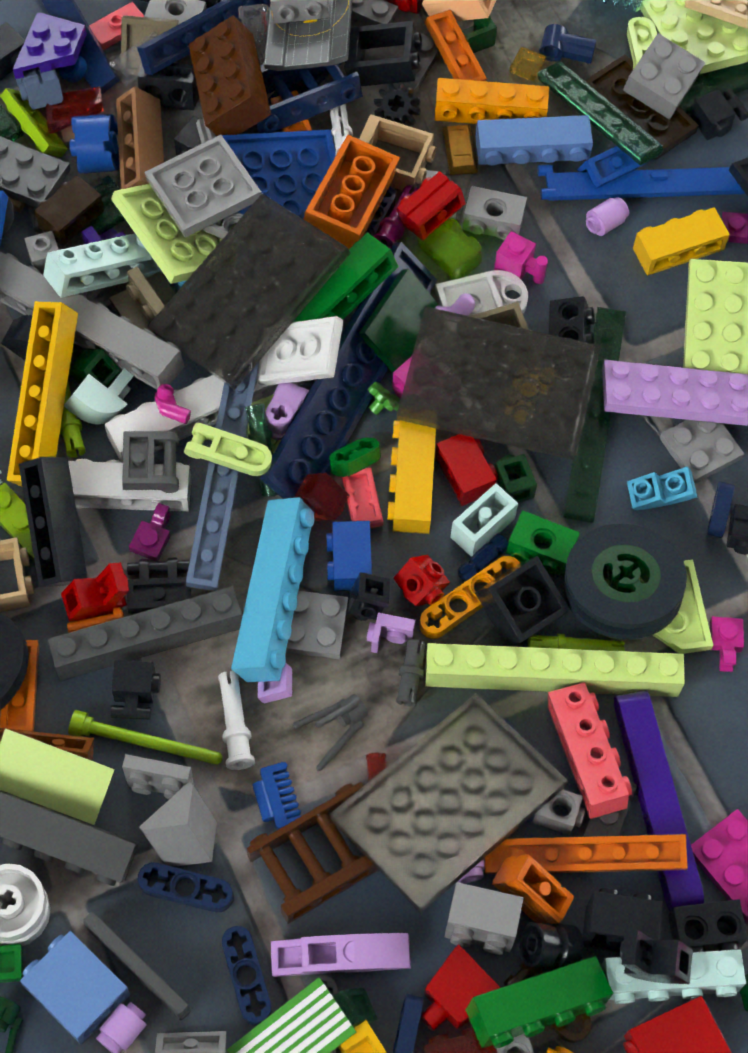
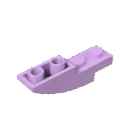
M346 934L271 941L272 976L283 977L337 972L357 973L411 969L409 934Z

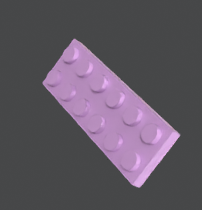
M604 360L602 375L605 412L748 426V374Z

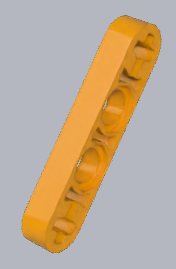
M512 556L500 557L425 609L421 614L419 623L422 634L430 639L440 638L482 609L483 606L474 593L476 592L474 586L479 582H492L501 575L502 567L508 570L520 562ZM461 599L466 602L467 609L463 612H455L450 608L449 604L452 600ZM443 608L446 616L440 619L439 628H436L434 625L428 627L429 618L435 621L442 617Z

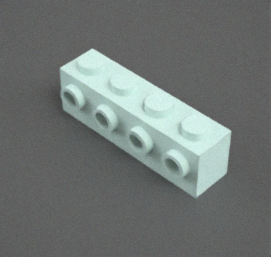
M134 233L48 252L43 276L60 298L129 282L127 271L137 266L145 278L158 272L162 273V271Z
M741 949L693 952L690 984L657 983L624 974L625 966L622 965L621 957L605 958L601 964V968L614 993L609 1000H614L616 1004L632 1003L637 998H648L651 1002L665 1001L669 999V996L695 999L699 996L703 997V994L715 993L717 997H731L737 995V992L746 984Z

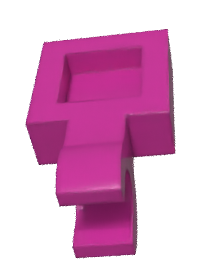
M712 616L710 620V633L713 647L711 650L719 651V670L733 672V665H736V652H742L744 648L743 619Z

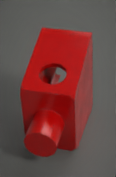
M458 944L425 988L424 995L432 1004L421 1013L420 1018L432 1031L446 1019L456 1029H459L470 1022L465 1009L472 998L501 987Z

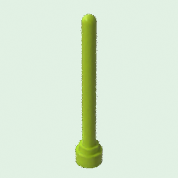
M74 710L69 724L68 734L71 736L83 737V735L89 736L94 734L215 765L220 764L223 760L220 752L96 722L94 717L89 716V713Z

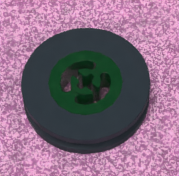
M632 524L605 525L585 534L571 549L564 576V595L572 613L591 630L616 639L644 638L664 629L678 614L686 588V568L677 549L666 538L655 531ZM640 577L642 578V580H643L645 583H641V582H640V580H639ZM604 578L610 580V584H609V585L607 584V582L605 581Z

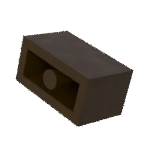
M76 175L69 182L63 183L53 196L42 201L35 210L39 228L44 232L53 231L56 242L63 247L102 214L104 206L101 194Z

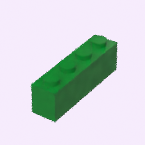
M367 232L295 301L290 303L282 312L287 322L292 323L335 316L343 320L399 267L391 249Z
M594 956L475 996L465 1011L481 1048L494 1045V1048L497 1049L514 1041V1037L525 1034L526 1038L538 1035L545 1030V1026L554 1023L557 1027L567 1025L574 1021L577 1015L586 1013L587 1016L596 1015L606 1009L605 1004L614 993L597 957Z

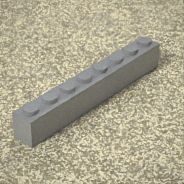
M0 252V302L23 315H33L35 301L64 303L78 313L74 337L75 344L84 349H103L119 369L123 370L125 368L135 378L155 389H158L162 384L170 385L184 369L181 350L174 343L169 341L166 343L158 339L150 330L138 328L125 316L118 317L111 313L103 304H95L89 301L82 293L60 298L37 268L20 263L10 253L4 254Z

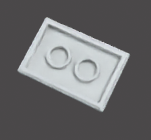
M335 316L266 326L256 382L264 386L333 378L343 320Z

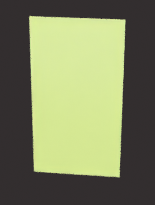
M5 728L0 742V790L95 825L115 769Z

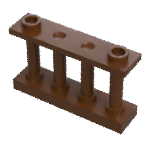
M362 782L354 786L352 783L344 785L336 791V796L272 834L267 835V833H263L250 842L251 846L247 848L250 862L262 857L285 895L283 899L285 903L281 904V913L287 924L402 857L403 847L397 837L389 841L386 838L382 839L358 801L364 797L365 787ZM345 807L349 809L371 845L369 848L370 852L360 858L352 853L330 817ZM318 823L343 862L341 864L342 869L332 875L330 872L324 871L302 835V832ZM289 840L314 878L313 886L303 892L301 889H296L273 849Z

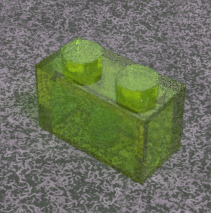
M453 217L446 220L425 240L422 241L417 237L418 247L452 280L466 277L482 263V247L473 236L468 237L463 232L459 222Z

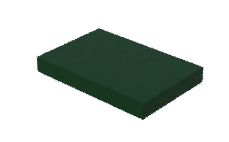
M403 269L371 314L359 335L393 373L413 356L435 323V309L439 304L409 269Z

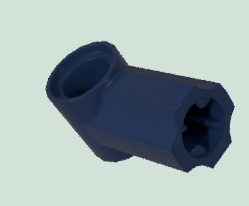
M551 24L544 30L539 54L545 60L553 62L559 61L563 57L591 64L596 39L569 34L565 27Z

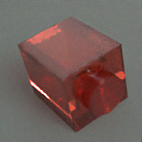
M327 473L306 475L294 498L300 497L314 511V518L317 521L336 520L344 511V505L350 495Z

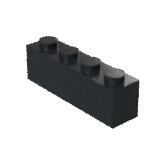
M39 457L20 463L19 469L39 588L66 586L73 579L88 578L68 457Z

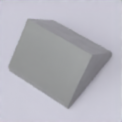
M188 782L139 828L165 865L177 867L212 862L217 822L194 785Z

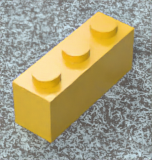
M713 207L707 210H697L691 215L680 219H670L665 224L656 227L649 226L643 228L636 234L633 250L648 276L687 263L690 259H699L723 251L730 234L717 210Z

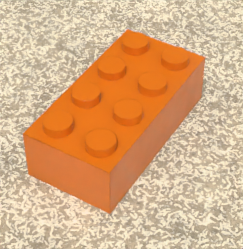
M347 135L305 211L299 234L345 254L355 242L365 235L393 181L400 157Z

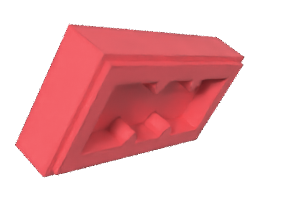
M133 2L89 25L103 50L121 41L123 16L144 17L143 13Z
M365 468L353 475L341 477L350 520L370 521V528L383 526V517L372 468Z

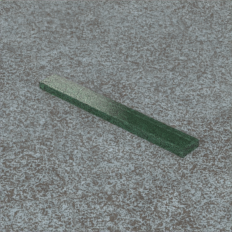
M597 307L593 329L595 349L590 350V362H588L563 518L594 523L611 412H605L602 366L604 360L619 361L626 311Z

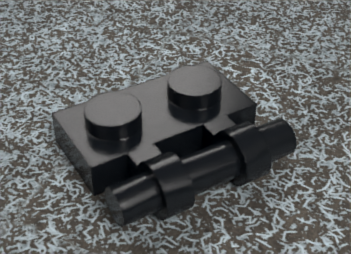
M177 557L168 558L167 561L150 562L149 559H140L139 562L127 563V574L139 575V579L128 580V614L140 613L190 599L191 587L186 586L187 577H178V573L188 572L190 560H178ZM168 573V578L150 579V574Z

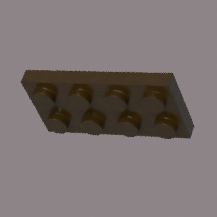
M624 54L586 79L583 83V89L656 160L695 134L699 125L679 106L669 120L623 91L628 77L633 71V61Z

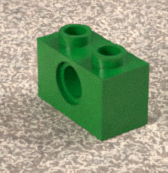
M522 510L509 539L506 554L515 557L520 563L538 556L548 574L564 576L569 553L578 541L580 532ZM542 542L549 548L540 549L535 544Z

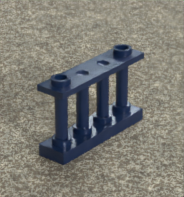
M341 63L284 71L268 70L264 68V64L260 65L266 94L277 90L283 101L269 106L271 115L256 124L257 132L272 133L363 97L359 74L355 72L345 76L339 68ZM328 70L334 81L319 86L313 76ZM302 80L309 91L293 96L287 86Z

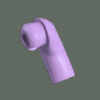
M464 293L459 296L451 307L436 306L435 321L461 322L463 318H466L474 310V298L472 295Z

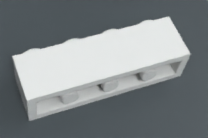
M77 459L76 461H68L76 508L155 510L157 504L161 503L169 506V511L189 512L191 492L190 465L176 462V477L179 479V490L175 493H165L161 490H123V462L119 460L92 462L88 459ZM154 464V476H164V464Z

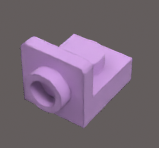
M378 613L376 623L370 622L366 641L372 642L371 652L378 653L381 637L396 644H403L407 640H412L415 620Z

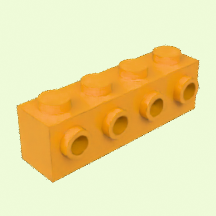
M438 78L434 121L477 124V120L547 117L549 86Z

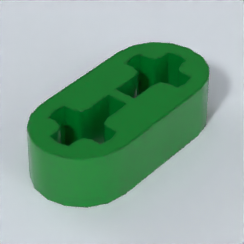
M370 437L361 438L334 451L329 456L331 473L335 476L346 477L376 463L381 458L379 441Z

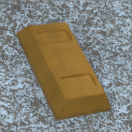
M470 125L444 127L443 135L449 174L478 173Z

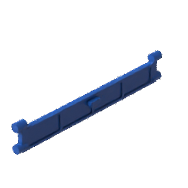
M538 165L537 167L538 176H545L547 188H543L540 191L541 200L745 194L729 172L730 167L634 170L598 188L595 187L588 172L553 173V165Z

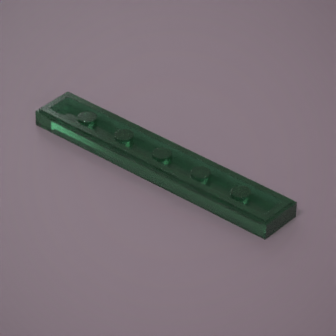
M561 61L538 72L539 81L545 86H549L552 92L581 116L589 115L590 124L639 165L663 154V145Z

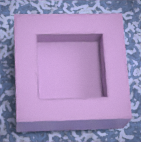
M287 663L282 668L280 681L258 682V699L264 704L292 696V668Z

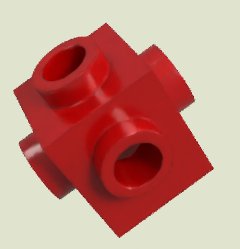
M428 554L411 557L393 577L394 581L403 590L404 597L415 606L434 604L444 596L443 590L450 583L444 575L443 568L434 562Z

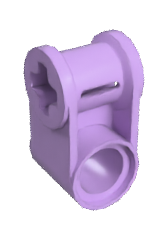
M293 383L278 384L274 396L266 409L267 422L265 429L270 438L282 440L310 390Z

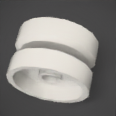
M2 864L0 865V946L13 944L25 946L38 938L49 922L51 907L48 895L40 880L31 870L21 865Z

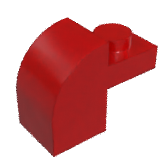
M121 562L109 563L96 578L73 579L64 589L61 596L69 622L113 614L114 608L120 607L122 609L127 605L124 596L129 592V583Z

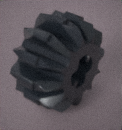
M390 83L388 85L390 90L388 93L380 89L379 94L383 99H374V104L379 107L374 111L375 116L404 125L408 121L414 125L416 121L412 115H420L421 113L420 108L416 107L421 103L420 98L413 97L415 90L409 88L405 91L404 83L399 84L398 90H395L393 83ZM397 102H401L402 107L398 108L397 112H394L392 106H396Z

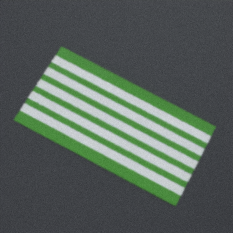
M319 977L229 1047L227 1052L331 1053L354 1035L356 1030Z

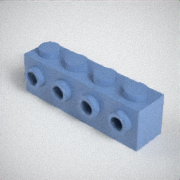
M589 115L477 120L475 139L478 165L488 164L494 166L498 164H525L529 162L552 163L555 161L579 162L590 159L593 139Z

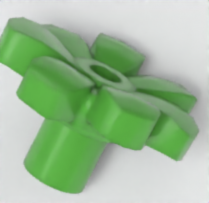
M374 382L368 388L369 393L375 397V401L369 407L374 414L379 415L384 407L389 411L395 409L397 412L402 408L401 404H399L401 402L396 395L391 394L380 383Z

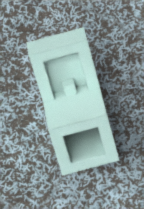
M124 368L107 388L88 374L64 404V407L87 423H107L127 405L123 399L131 389L127 384L134 375Z

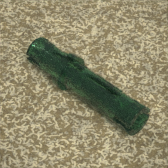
M264 403L245 406L250 430L248 439L267 446L273 456L270 439L273 435L272 430L268 428ZM261 475L258 476L262 497L278 495L260 479Z

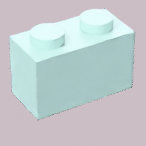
M494 484L452 522L450 538L472 557L515 519L518 503L499 485Z

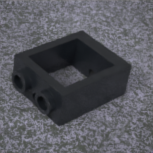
M414 21L351 27L349 55L344 65L346 75L357 72L361 86L415 81L416 69H420L418 49H422L421 32H416ZM404 45L403 57L364 61L366 49Z

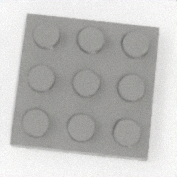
M222 135L210 139L144 172L146 180L185 238L263 199L260 189Z

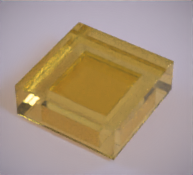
M520 47L510 66L509 72L535 82L545 63L546 56Z

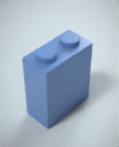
M69 931L65 936L61 934L48 946L49 952L40 961L36 959L24 969L22 973L24 977L20 982L81 1045L113 1013L117 1006L126 1000L130 992L128 987Z

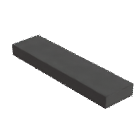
M91 911L83 919L86 929L179 1020H183L191 1012L189 1005L97 915Z

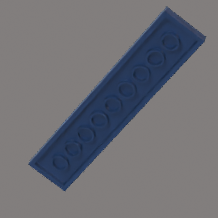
M402 242L394 243L391 247L399 267L358 305L340 338L334 377L315 380L275 450L270 469L260 477L282 499L300 497L310 508L312 507L331 473L329 456L334 451L346 446L373 397L369 393L368 388L374 382L381 383L388 367L359 335V332L401 270L409 269L429 294L437 282L434 275Z

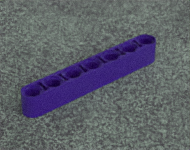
M647 690L614 696L615 713L633 782L637 784L636 793L647 835L686 834L688 870L657 871L666 906L671 911L673 907L704 904V893L650 695Z

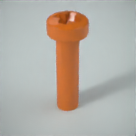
M119 607L113 609V614L67 623L68 633L123 618L124 613Z

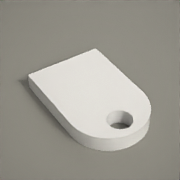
M493 270L435 284V292L440 306L451 307L460 295L464 293L472 295L475 300V307L467 317L517 301L523 314L527 307L528 291L526 285L518 276L507 271ZM514 290L520 294V297L510 299L505 293ZM446 321L451 338L463 336L462 321Z

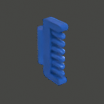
M286 762L261 768L260 776L262 781L252 784L263 822L274 820L277 830L301 817L299 816L301 814L299 809L285 812L299 806L298 802L282 805L283 803L296 800L295 794L280 797L293 793L294 788L290 786L278 790V788L291 785L292 781L286 779L275 782L290 776L289 772L286 771Z

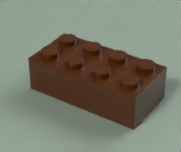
M234 15L189 43L201 108L207 128L217 136L238 135L271 115L253 33Z

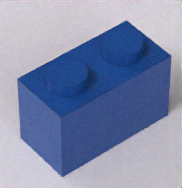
M370 521L332 522V533H326L327 552H333V561L327 562L328 580H334V591H350L360 572L372 575ZM365 586V590H371L370 587Z

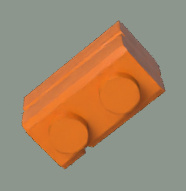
M529 854L507 857L492 881V884L502 893L524 897L521 910L537 923H560L574 899V895L565 887H561V883Z

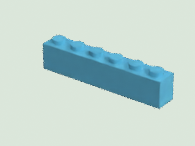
M300 497L268 500L231 667L246 682L280 681L282 668L285 666L287 643L291 637L293 614L297 608L299 585L303 579L305 556L309 550V536L311 527L314 525V511Z

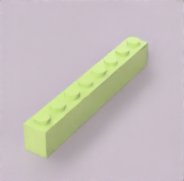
M427 643L425 687L551 692L585 682L589 693L594 692L595 694L622 695L647 690L650 696L679 697L685 684L684 654Z

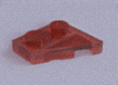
M94 87L62 93V103L46 104L49 134L71 126L72 117L96 115L103 112L101 88Z

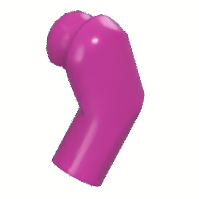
M160 385L155 393V402L159 413L167 418L187 424L191 416V410L176 404L173 395L174 389L171 385Z

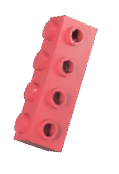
M585 682L548 692V710L580 795L583 796L582 800L589 818L593 819L627 809L629 796L632 795L631 784L628 777H622L619 770L621 766L620 757L615 747L611 748L608 742L610 733L606 721L600 720L597 714L599 705L595 693H589Z

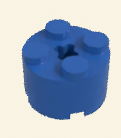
M101 114L72 117L71 124L75 139H70V152L72 157L77 156L78 173H102L119 170V144L117 143L116 136L118 135V124L115 115Z

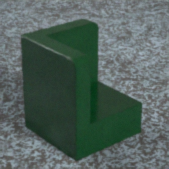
M490 15L489 18L474 19L473 26L462 30L473 53L495 45L497 27Z

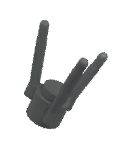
M353 694L346 700L342 699L330 707L293 723L294 728H299L318 720L315 726L319 728L337 718L342 726L350 725V728L317 765V771H321L352 735L364 726L362 719L368 715V711L357 695Z

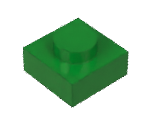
M22 945L0 946V983L20 981L23 978Z

